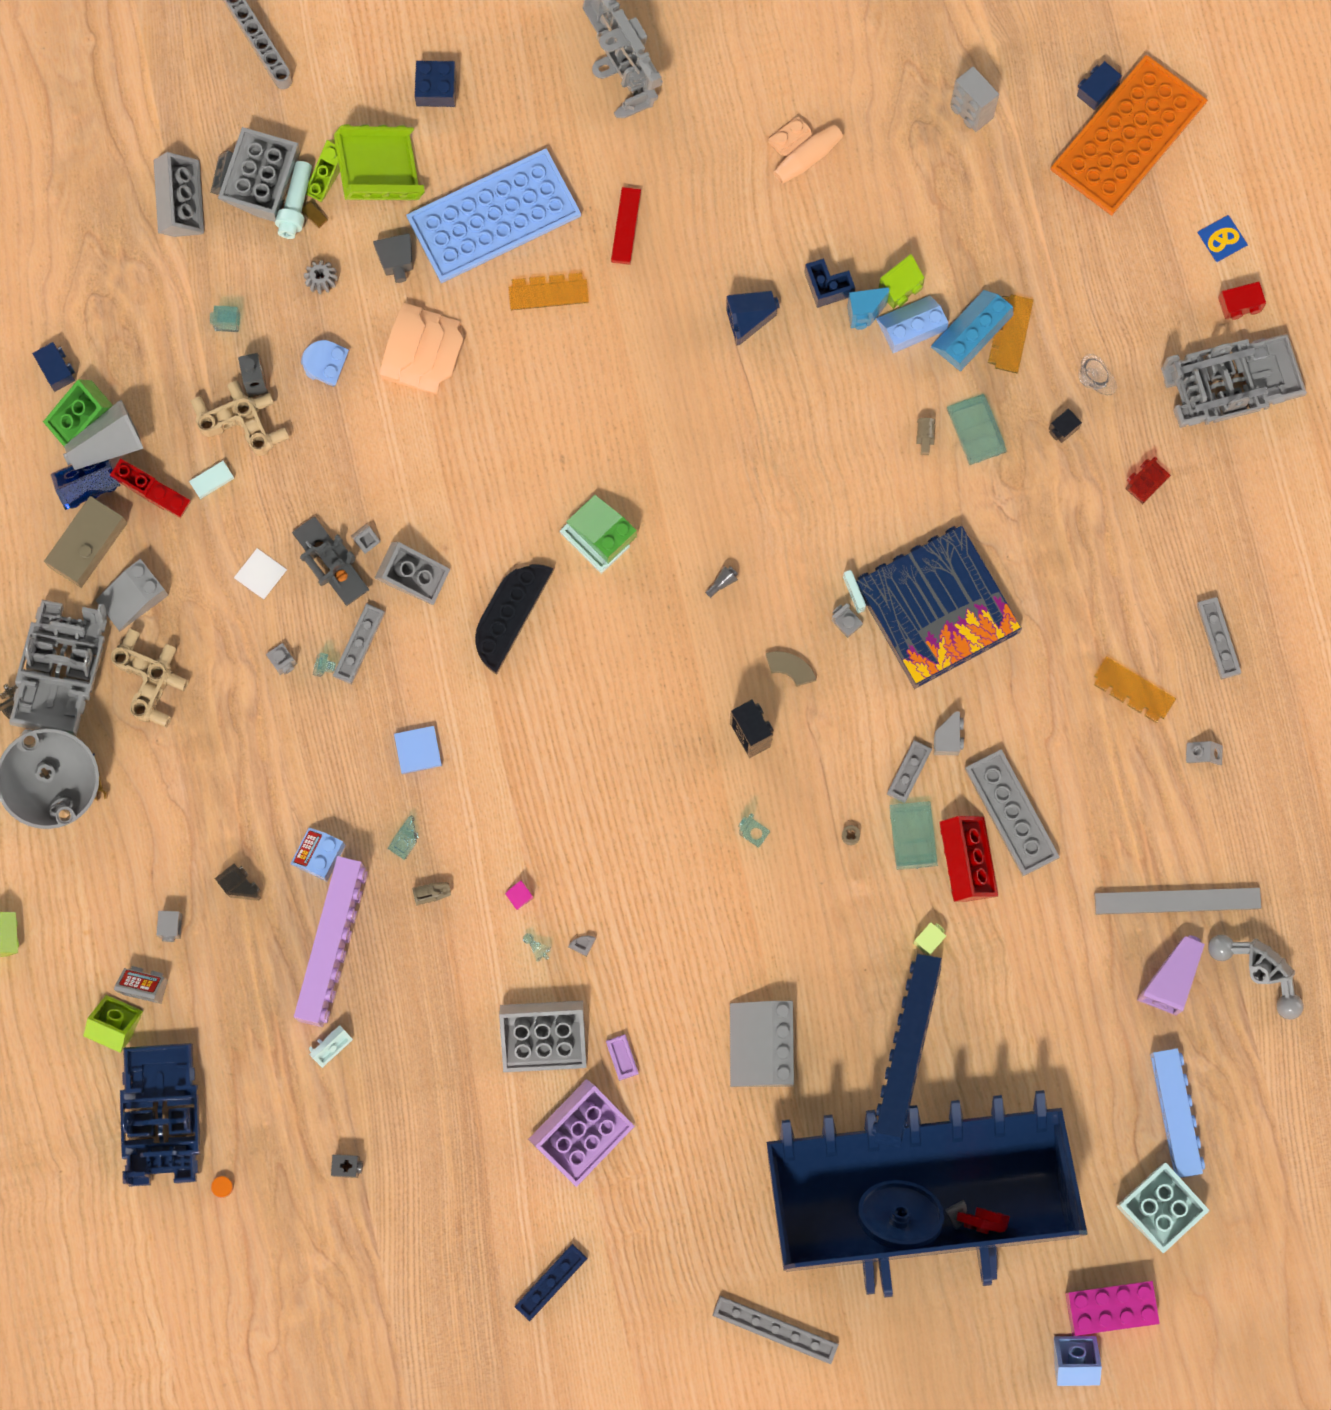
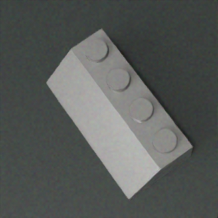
M166 152L153 160L158 233L172 237L201 235L204 233L199 160Z

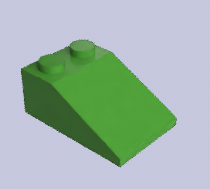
M78 379L44 419L43 423L59 442L65 446L113 405L92 380Z
M596 495L566 521L608 564L637 537V530L623 516Z

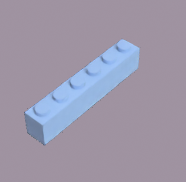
M1178 1048L1153 1052L1150 1054L1173 1171L1180 1178L1203 1174L1205 1163L1203 1157L1199 1155L1198 1149L1201 1148L1199 1136H1195L1194 1128L1197 1127L1195 1116L1191 1115L1190 1111L1192 1099L1191 1095H1187L1186 1091L1188 1079L1186 1073L1183 1074L1182 1065H1184L1183 1055L1179 1053Z

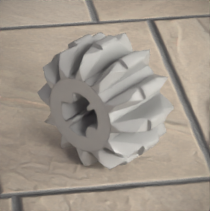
M320 260L319 264L316 265V262L313 261V267L307 266L306 268L308 273L304 274L305 284L307 287H310L312 292L317 290L318 294L321 295L322 290H325L329 293L328 287L335 288L334 282L338 280L337 275H335L336 269L331 268V263L329 262L324 265L323 260Z

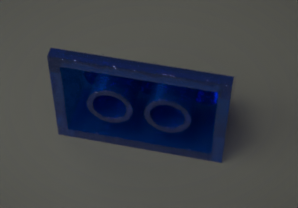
M110 459L74 470L73 466L70 465L51 474L55 491L65 510L78 507L81 503L87 501L90 496L96 499L99 495L105 492H112L121 486L117 480L110 476L114 469Z

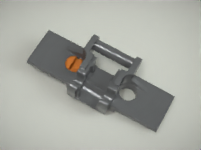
M315 516L292 532L305 550L300 559L305 561L318 578L320 586L329 583L346 606L369 591L366 584L351 566L355 561L354 554L351 551L348 552L342 544L343 540L339 535H336L333 541ZM323 542L321 546L314 547L315 543ZM317 556L322 559L330 570L326 575L314 561Z

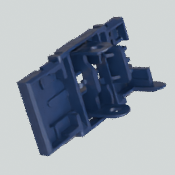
M184 1043L123 1048L124 1072H122L124 1090H120L122 1159L126 1160L127 1163L125 1171H122L123 1184L129 1187L151 1186V1174L174 1173L175 1179L173 1180L176 1184L197 1182L198 1160H196V1155H200L198 1085H194L193 1082L195 1080L193 1044ZM163 1101H167V1106L194 1105V1107L169 1109V1119H163ZM153 1102H158V1119H155V1112L152 1110L125 1112V1109L153 1107ZM155 1125H158L159 1143H154V1139L126 1141V1134L131 1139L155 1137ZM163 1125H169V1134L172 1136L193 1134L195 1136L170 1137L168 1142L164 1143Z

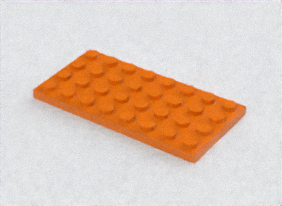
M1145 55L1051 166L1050 170L1113 216L1206 105L1208 100L1148 55Z

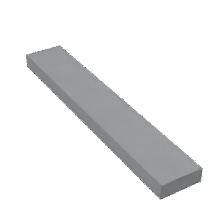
M722 1296L719 1297L712 1315L828 1364L832 1363L839 1345Z

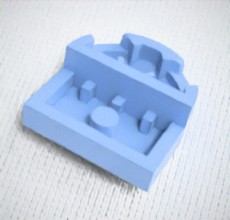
M327 340L312 343L304 350L301 357V364L306 372L305 374L312 380L317 379L334 387L349 349Z

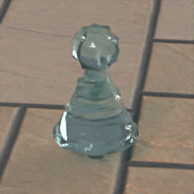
M531 933L525 934L523 941L526 944H530L536 962L540 961L543 957L547 960L549 958L547 954L551 947L533 941L534 937Z

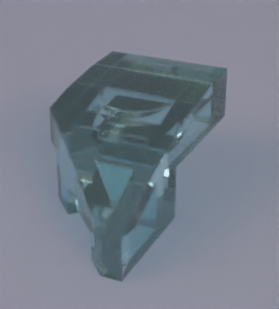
M412 815L408 817L387 848L403 860L407 859L417 843L416 839L419 838L415 830V819Z

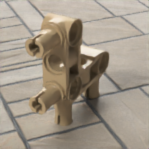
M233 381L227 385L233 401L208 411L202 397H196L191 400L197 415L196 423L201 433L206 437L219 435L224 430L235 425L241 426L245 430V438L250 448L258 456L266 455L274 447L273 445L289 439L285 427L270 434L265 433L257 415L259 413L258 410L274 404L270 393L256 399H250L244 395L239 382ZM241 408H249L246 413H240ZM208 422L212 423V426L210 428H203L204 424ZM257 442H264V445L262 447H255Z
M129 628L123 643L119 644L112 651L111 660L122 671L128 674H136L143 679L138 693L132 699L130 712L139 721H152L167 728L171 721V716L156 710L161 695L167 685L185 691L189 682L187 679L177 676L171 671L169 664L177 649L165 644L158 660H153L134 652L133 648L140 633ZM120 655H126V659L123 662H117ZM157 670L163 671L161 677L154 678V673ZM139 707H145L144 713L136 714Z

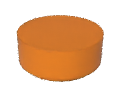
M220 1176L213 1180L211 1190L215 1196L225 1198L232 1193L233 1183L229 1178Z

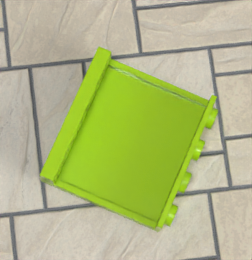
M344 124L337 129L334 139L345 200L420 199L425 190L424 185H418L410 134L414 131L413 127H406L404 125L397 127H388L387 125L371 127L369 125L351 126L350 124Z

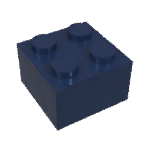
M416 61L414 96L416 106L455 107L457 72L455 61Z

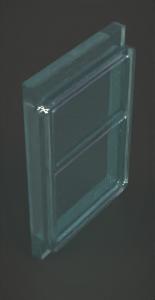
M984 394L946 408L969 465L1007 452Z
M930 801L889 805L896 870L938 866Z

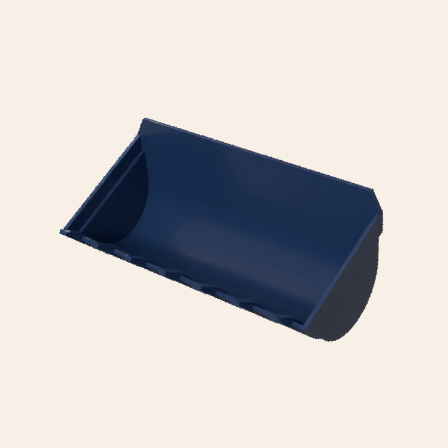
M1041 1090L1035 1091L1034 1111L1005 1114L1002 1095L993 1096L992 1116L963 1119L960 1100H954L950 1104L949 1121L921 1124L917 1105H910L901 1148L875 1143V1135L872 1134L873 1123L878 1122L875 1110L866 1111L864 1131L836 1134L833 1115H824L822 1135L804 1138L794 1137L790 1119L781 1120L780 1140L769 1141L766 1144L783 1271L792 1272L862 1263L866 1295L875 1294L873 1262H878L883 1296L887 1298L893 1297L889 1260L976 1250L982 1286L992 1285V1280H997L996 1248L1076 1239L1088 1235L1062 1108L1047 1109L1045 1092ZM902 1180L918 1184L933 1193L942 1205L944 1222L941 1233L932 1243L919 1249L897 1250L885 1247L872 1240L859 1224L858 1207L862 1195L870 1187L884 1181ZM964 1200L967 1207L966 1214L975 1215L976 1208L979 1207L995 1213L1008 1215L1010 1218L1008 1227L1004 1232L989 1230V1233L985 1234L963 1227L964 1223L956 1230L945 1209Z

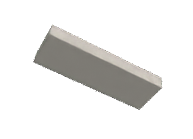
M915 740L913 741L887 792L888 796L905 804L932 748Z

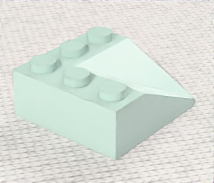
M1166 1162L1161 1164L1116 1206L1162 1253H1165L1210 1211Z

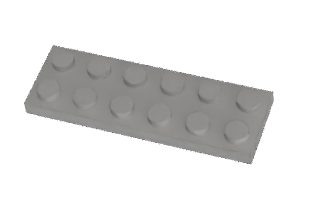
M1002 749L965 767L972 784L1022 877L1060 858Z

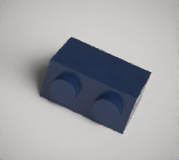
M1105 61L1100 66L1096 65L1090 73L1091 76L1088 79L1084 78L1078 85L1077 97L1093 110L1120 84L1122 75Z
M54 342L32 353L54 392L75 381L72 376L75 371L70 362L65 363L63 358L66 355L61 346L57 348Z

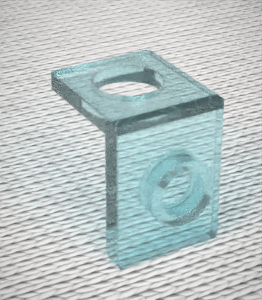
M752 813L748 818L744 817L738 825L740 827L739 835L758 848L770 833V830L754 820ZM754 828L762 831V837L758 840L753 839L750 835L751 830Z

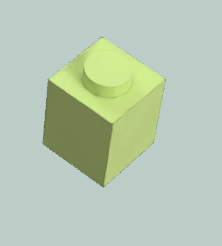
M930 922L913 944L927 956H930L946 938L945 930L936 923L934 925Z

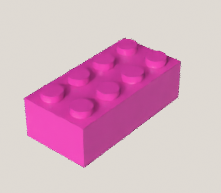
M1153 1281L1065 1293L1072 1336L1160 1324Z

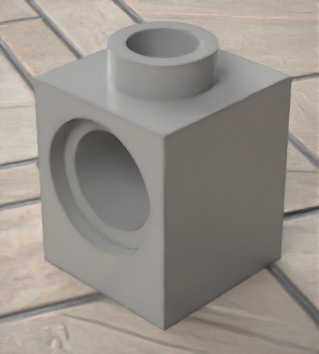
M158 911L156 935L162 938L164 942H174L175 939H181L182 914L179 911Z

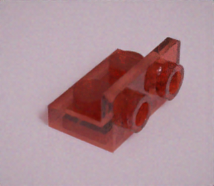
M1156 456L1152 460L1146 459L1140 466L1142 470L1138 474L1132 473L1126 480L1128 484L1125 489L1142 505L1171 476L1157 463L1158 458Z

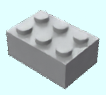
M973 66L955 80L950 104L951 109L955 114H959L964 119V123L968 128H972L977 132L994 118L999 93Z

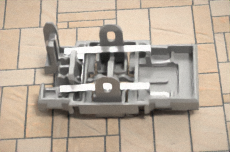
M584 0L582 9L597 32L596 38L607 57L593 64V74L598 78L604 79L618 73L622 78V87H627L634 95L626 99L622 106L614 112L615 117L627 118L642 110L653 107L654 101L658 99L654 89L662 86L663 81L661 80V75L651 62L649 53H644L647 35L638 19L635 17L628 20L623 9L620 8L619 2L616 0ZM601 66H609L608 70H605L603 72L599 70V67Z
M1288 334L1268 339L1262 338L1252 343H1249V340L1246 339L1222 344L1214 348L1187 354L1184 358L1185 360H1181L1179 355L1167 357L1161 368L1166 388L1177 386L1181 397L1182 406L1177 405L1173 410L1180 428L1186 427V425L1200 424L1201 422H1205V425H1208L1211 421L1216 423L1259 412L1261 408L1267 410L1270 404L1282 403L1307 394ZM1232 360L1235 362L1238 374L1243 373L1244 377L1231 379L1236 373ZM1208 381H1210L1211 383H1213V382H1217V383H1214V384H1212V385L1209 386ZM1246 381L1247 385H1243V393L1240 387L1233 389V383ZM1225 386L1226 391H1220L1216 396L1215 393H1211V390L1216 387Z

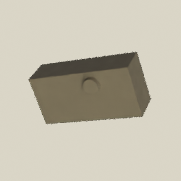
M90 496L44 562L49 568L82 588L125 528L127 522L123 516Z

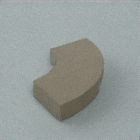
M776 651L766 653L771 674H785L794 681L797 687L816 681L812 669L801 658L787 652Z

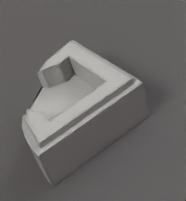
M593 936L579 937L573 940L568 948L587 957L596 938Z
M964 1200L945 1209L956 1230L963 1224V1222L956 1220L958 1212L967 1213Z

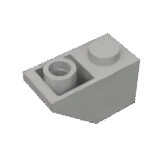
M956 711L935 731L934 755L958 756L960 750H963L964 738L960 737V730H963L964 720L960 718V712Z

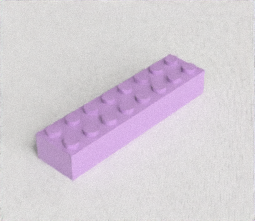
M337 856L294 1018L299 1022L322 1028L324 1023H328L330 1011H328L329 1003H333L336 991H333L335 983L339 982L341 976L339 966L340 963H344L346 957L344 947L346 943L350 942L352 931H349L350 925L356 920V903H360L362 898L361 884H365L368 872L365 871V866L360 861Z

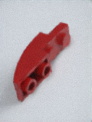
M121 458L110 474L112 478L134 493L180 519L191 503L190 499L163 485L154 477Z

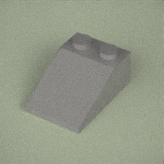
M391 542L375 579L434 605L450 569L400 542Z
M139 559L127 568L96 601L98 604H105L107 616L117 629L121 631L166 598L168 594L143 561Z

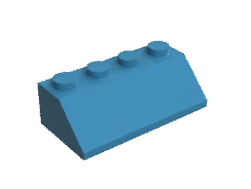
M983 290L931 345V348L961 372L1013 316V306L1000 295Z

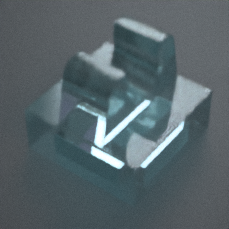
M319 653L316 656L313 670L314 676L321 677L324 672L332 673L335 671L336 663L327 661L328 654Z

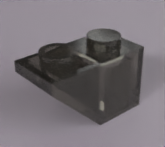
M234 863L214 878L230 898L256 901L262 899L258 894L261 890L255 882L250 884L246 878L249 874L242 865L238 868Z

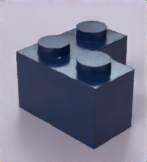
M824 258L805 264L804 273L817 308L847 299L850 292H855V285L849 270L830 276Z

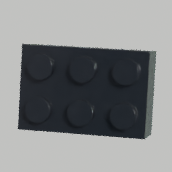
M753 699L731 710L730 725L749 758L771 747L773 740L772 732H774L770 722H765L762 714L764 712L759 703L755 704Z

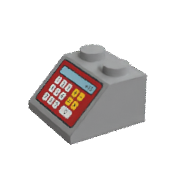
M131 966V969L124 968L115 984L114 990L121 995L162 1004L168 980L163 977V973L151 971L150 974L143 973L142 968Z

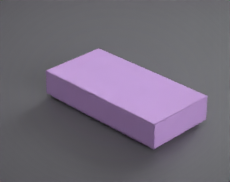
M626 1035L607 1040L606 1044L619 1081L638 1075L639 1073Z

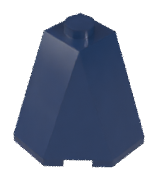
M772 291L726 296V312L736 345H741L777 316V309L780 306L777 296L774 297Z

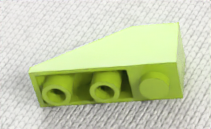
M335 139L326 140L306 191V195L320 202H323L340 173Z

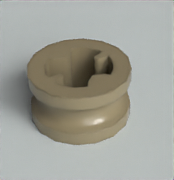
M853 825L845 827L842 832L843 842L847 845L858 843L860 830ZM847 831H850V833L851 831L855 832L854 840L852 838L850 840L847 839Z

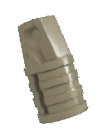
M919 418L917 419L918 435L916 444H921V455H929L930 445H934L935 419Z
M448 882L430 883L412 888L416 906L435 902L451 895Z

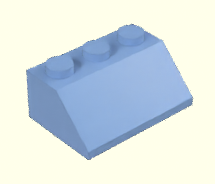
M931 296L876 318L892 353L945 332L949 323L941 306Z

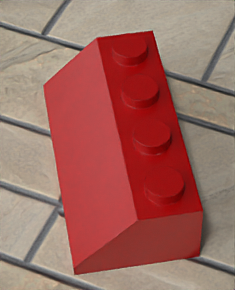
M956 816L939 821L954 902H969L999 897L984 816Z

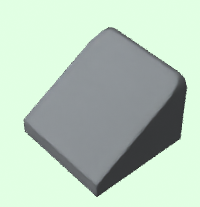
M367 524L351 535L352 539L365 554L381 542Z

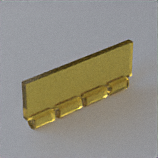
M582 272L569 273V281H565L564 274L549 275V283L545 282V276L529 277L530 285H526L525 278L512 279V286L508 287L510 309L512 311L589 303L587 279L582 278Z
M1011 294L1010 297L1002 296V298L1013 306V316L1000 329L1003 331H998L994 335L992 347L997 349L990 350L988 363L995 365V369L1018 374L1034 300Z
M1107 656L1094 676L1097 678L1094 686L1104 692L1107 691L1109 686L1113 689L1109 695L1122 703L1127 697L1130 698L1127 706L1140 714L1144 708L1148 709L1144 716L1155 723L1158 722L1160 717L1162 719L1165 718L1176 700L1175 697Z

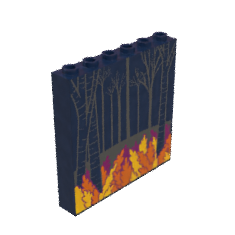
M963 526L949 528L945 531V535L932 537L926 545L913 547L909 554L896 556L892 563L888 565L883 563L875 568L876 571L868 574V572L864 573L856 581L867 608L914 689L1018 635L1022 630Z

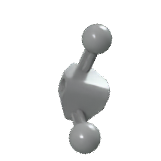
M1217 935L1210 940L1208 951L1213 959L1226 961L1233 954H1249L1250 977L1255 983L1273 984L1281 982L1282 996H1280L1276 1004L1277 1011L1281 1017L1292 1020L1302 1014L1303 1001L1294 992L1293 976L1295 975V970L1288 965L1285 958H1282L1271 949L1272 947L1265 945L1258 939H1253L1252 942H1233L1226 935Z

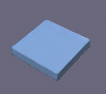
M434 726L394 734L402 774L442 766Z

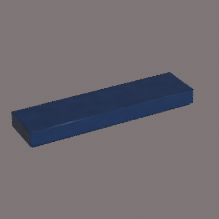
M572 1244L514 1307L530 1322L588 1258Z

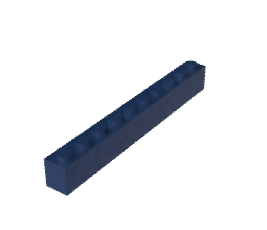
M917 954L916 961L911 962L910 973L912 978L907 979L906 991H908V995L903 996L902 1008H904L903 1014L899 1013L897 1026H900V1029L895 1031L893 1043L896 1046L895 1049H891L889 1061L892 1063L891 1067H887L885 1072L887 1084L882 1085L880 1096L883 1098L882 1104L878 1103L876 1116H879L878 1122L873 1123L872 1128L876 1144L901 1148L941 973L942 958Z

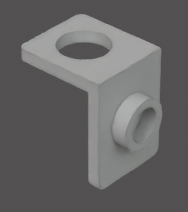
M1212 741L1187 743L1186 762H1210L1222 765L1223 746ZM1215 748H1216V750H1217V752H1218V757H1217V759H1216L1215 756H1214V750H1215Z

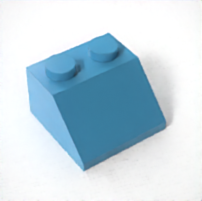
M889 287L849 293L847 309L850 328L862 330L874 322L887 305Z

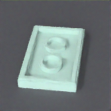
M568 524L559 531L601 574L630 548V545H628L608 564Z

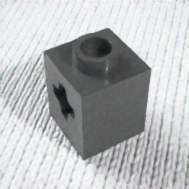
M332 1155V1177L358 1178L359 1173L362 1174L363 1161H360L359 1156ZM347 1161H349V1164L352 1165V1168H349L348 1172H346V1169L342 1168L343 1165L347 1164Z

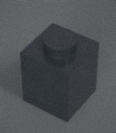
M1068 408L1050 424L1049 433L1055 440L1063 443L1080 429L1082 422Z

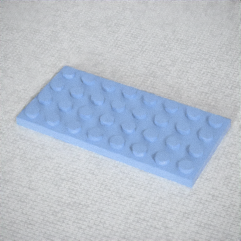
M543 149L407 214L406 217L440 283H443L581 217V212L548 150Z

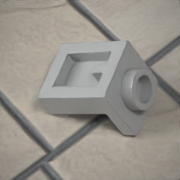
M848 603L844 606L839 605L832 612L834 615L831 621L847 638L863 625L860 619L850 610Z
M283 643L266 654L279 675L283 673L288 674L297 664Z

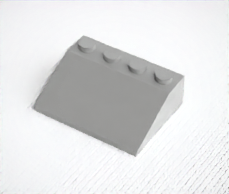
M242 127L218 199L256 217L275 222L277 213L282 208L295 162H297L300 155L299 144Z
M583 1001L500 1005L499 1019L503 1072L586 1068Z
M793 1001L730 1003V1087H793Z

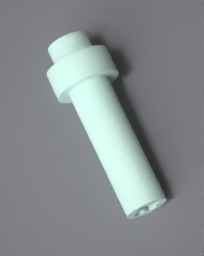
M304 161L295 162L284 209L278 211L275 225L279 228L278 235L286 239L295 238L296 233L302 230L305 219L301 211L312 165Z

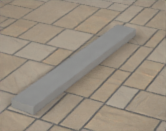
M1260 888L1094 894L1095 915L1261 909Z

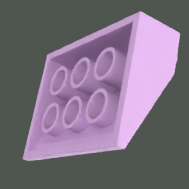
M586 1079L528 1140L577 1187L635 1126L595 1085Z

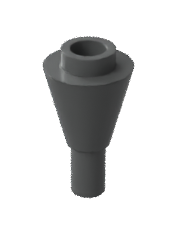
M724 566L714 584L705 593L711 598L719 590L738 580L736 578L738 573L731 566L728 568Z

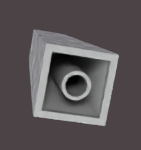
M118 401L64 446L66 453L63 456L67 464H72L74 470L143 449L139 434L123 401Z

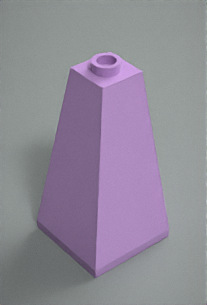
M1192 935L1182 938L1138 996L1137 1000L1173 1015L1181 1013L1184 1010L1205 944L1201 943L1199 938Z

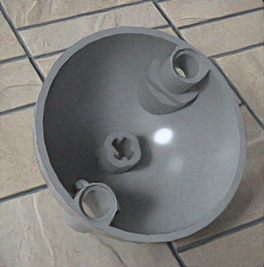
M48 728L24 730L6 748L0 758V801L12 817L28 826L39 829H52L68 825L88 810L97 794L99 772L95 757L80 739L65 731ZM33 736L35 738L32 745L24 744L25 737ZM46 768V770H49V774L45 776L44 773H41V769ZM63 809L70 811L69 816L66 818L59 817V812Z

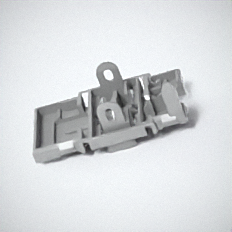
M42 600L40 607L37 609L36 623L31 622L20 661L15 680L18 688L15 691L13 699L15 702L9 723L12 726L33 730L44 728L62 730L76 737L81 714L84 713L86 705L85 700H90V692L93 689L103 650L102 644L105 642V637L102 636V632L105 631L107 624L105 604H99L98 610L83 607L84 621H82V619L76 620L71 619V617H61L63 612L62 603ZM59 643L63 644L60 655H57L53 647H58ZM68 645L72 646L71 650L73 652L70 658L64 656ZM54 664H58L55 671V677H50L53 672ZM62 665L67 666L64 679L59 678Z

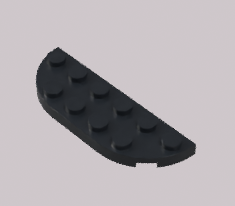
M531 564L513 570L502 580L482 615L475 634L476 648L481 661L496 675L554 572L553 568L545 565Z

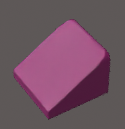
M521 880L505 893L516 910L534 899Z

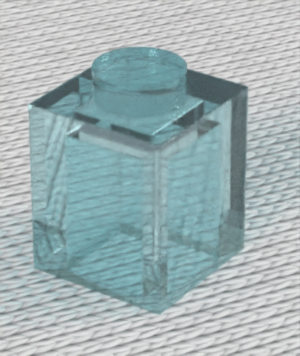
M214 306L213 312L210 313V324L213 325L215 331L239 332L240 311L238 307Z

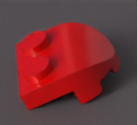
M977 1207L975 1215L958 1212L956 1220L963 1222V1227L988 1234L989 1230L1004 1232L1008 1227L1010 1216Z

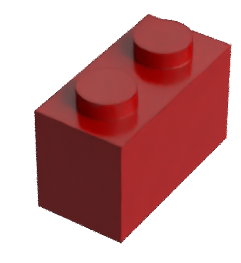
M1259 281L1223 290L1218 297L1225 319L1231 318L1236 320L1243 317L1244 314H1258L1262 312L1266 305Z

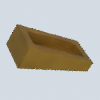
M311 202L302 208V213L318 228L328 221Z

